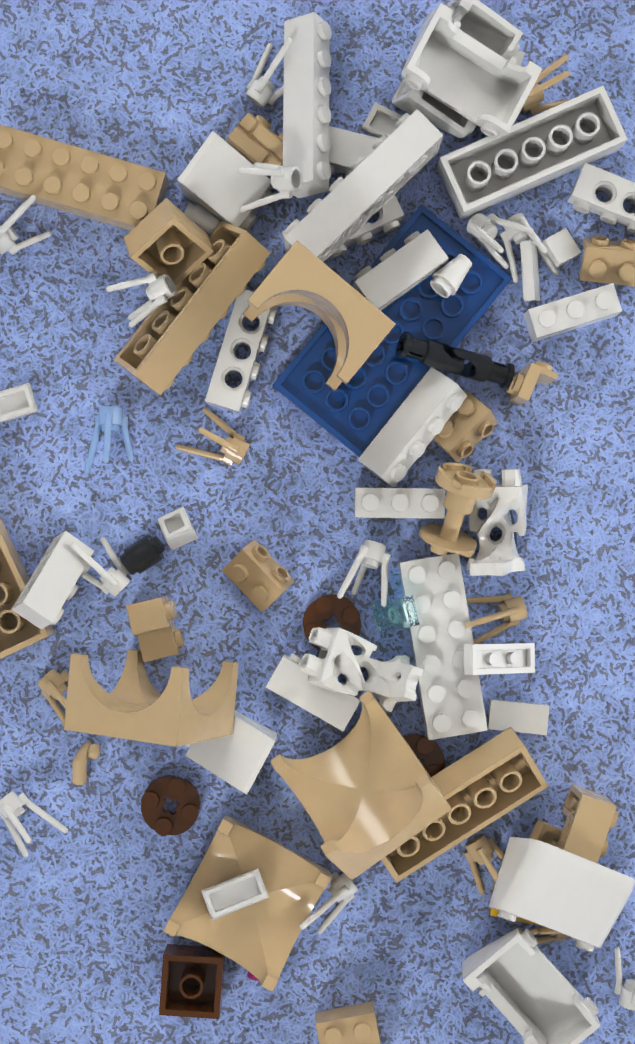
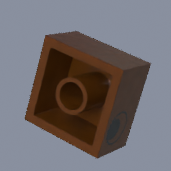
M167 944L163 954L159 1015L219 1019L222 1008L225 956L209 947Z

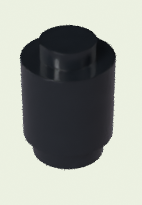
M147 534L125 548L124 553L120 555V560L131 575L137 572L141 574L164 559L162 552L165 551V547L157 536L152 538Z

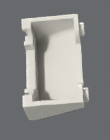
M451 0L446 4L447 7L454 11L450 18L451 22L454 23L457 20L462 23L459 28L460 30L505 59L516 55L520 48L518 42L523 32L479 0ZM403 78L393 96L392 104L409 114L418 109L435 127L457 138L471 135L477 124L423 90H415L405 84V78Z
M440 3L427 15L402 70V75L405 78L404 82L415 90H423L477 124L485 135L491 138L504 136L510 132L542 68L531 61L525 67L515 64L517 59L513 56L506 60L460 30L459 28L462 23L457 20L452 23L450 20L454 11Z
M510 837L489 907L498 910V917L515 922L518 917L570 936L571 939L577 941L575 947L593 953L594 948L600 949L610 933L633 892L635 879L551 844L530 838Z
M517 927L474 952L462 962V978L464 983L472 991L478 988V992L482 997L486 995L522 1035L524 1044H580L600 1027L597 1017L599 1013L597 1006L589 997L584 999L536 946L538 941L528 929L523 931Z

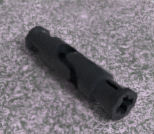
M406 331L401 334L396 348V356L399 358H404L405 356L419 360V363L422 365L446 370L480 382L487 380L497 383L500 388L504 389L510 386L515 372V367L511 363L504 365L492 361L491 357L462 348H455L429 338L426 340L412 337Z

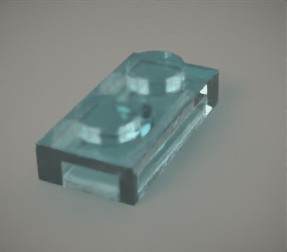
M413 595L387 599L385 607L381 605V601L372 603L373 619L377 624L378 631L410 628L420 625Z

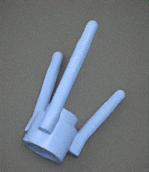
M113 406L99 407V416H95V428L86 460L85 475L90 474L101 431L104 432L103 463L107 464L109 462L111 433H118L119 427L122 430L128 460L133 462L134 456L128 431V417L123 416V408Z

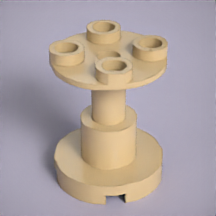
M444 463L442 468L439 466L435 481L440 487L447 490L443 506L448 509L443 525L427 524L422 526L419 531V537L431 545L430 550L433 553L447 555L448 552L464 557H473L477 542L473 537L460 529L464 516L472 513L476 500L492 498L497 482L490 474L481 471L479 476L472 473V466L460 463Z

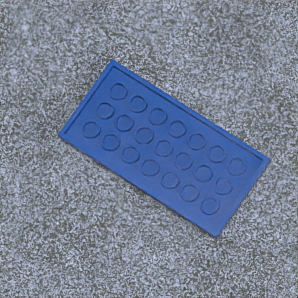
M422 204L373 262L371 268L373 269L380 264V257L392 248L398 251L405 246L404 240L416 231H419L421 234L428 229L448 256L447 263L459 254L465 255L472 262V267L469 269L455 295H450L448 298L438 295L430 285V281L433 279L432 275H430L384 308L381 312L396 323V325L347 384L342 382L335 391L325 384L333 371L336 358L335 342L325 323L322 324L272 385L273 388L358 457L362 455L431 368L420 364L419 360L406 356L404 358L396 356V348L401 334L406 331L412 337L422 340L429 338L456 348L512 280V277Z

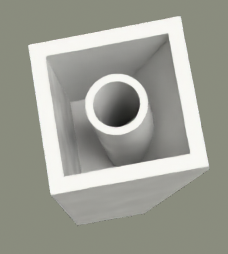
M212 131L177 179L178 184L185 197L196 205L199 203L220 219V221L249 231L257 219V216L254 214L259 207L246 212H241L240 207L274 195L271 180L264 175L239 173L237 171L239 167H256Z
M235 710L232 735L184 745L189 748L185 756L247 795L276 742L277 732Z

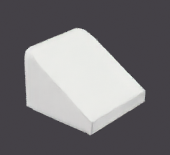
M567 228L551 235L542 242L547 248V255L556 268L582 253Z
M184 507L157 519L171 550H175L198 539Z

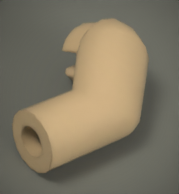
M90 741L82 744L72 762L73 784H86L87 763L89 758L93 760L99 758L101 750L99 744H91Z

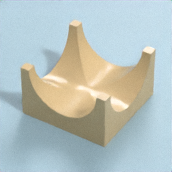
M299 241L292 245L250 296L247 302L251 305L243 313L248 320L253 322L259 315L269 309L290 305L305 308L320 317L329 328L335 342V364L329 379L325 383L334 391L342 382L347 384L396 325V323Z
M127 650L126 662L121 678L114 690L109 694L94 679L89 668L88 655L71 654L64 730L174 747L232 735L239 662L223 661L220 674L213 685L203 694L192 700L189 688V667H172L167 686L163 693L160 694L147 676L141 650Z
M370 691L359 697L362 702V712L357 724L335 746L305 759H288L279 754L270 760L275 771L288 784L317 827L324 841V844L320 847L325 856L351 880L358 877L452 809L399 729Z
M226 815L222 819L205 856L163 931L173 937L181 936L194 940L223 954L254 975L260 981L262 987L273 992L287 958L301 932L299 926L309 917L319 897L326 890L332 879L331 871L237 819ZM258 868L269 898L211 920L201 890Z

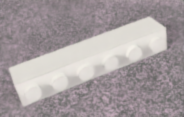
M315 12L284 21V43L288 38H292L293 41L284 55L283 166H297L302 173L300 190L292 191V194L298 199L329 191V179L331 177L329 166V150L331 149L329 137V122L331 121L329 95L331 94L329 73L332 63L330 56L332 32L330 25Z

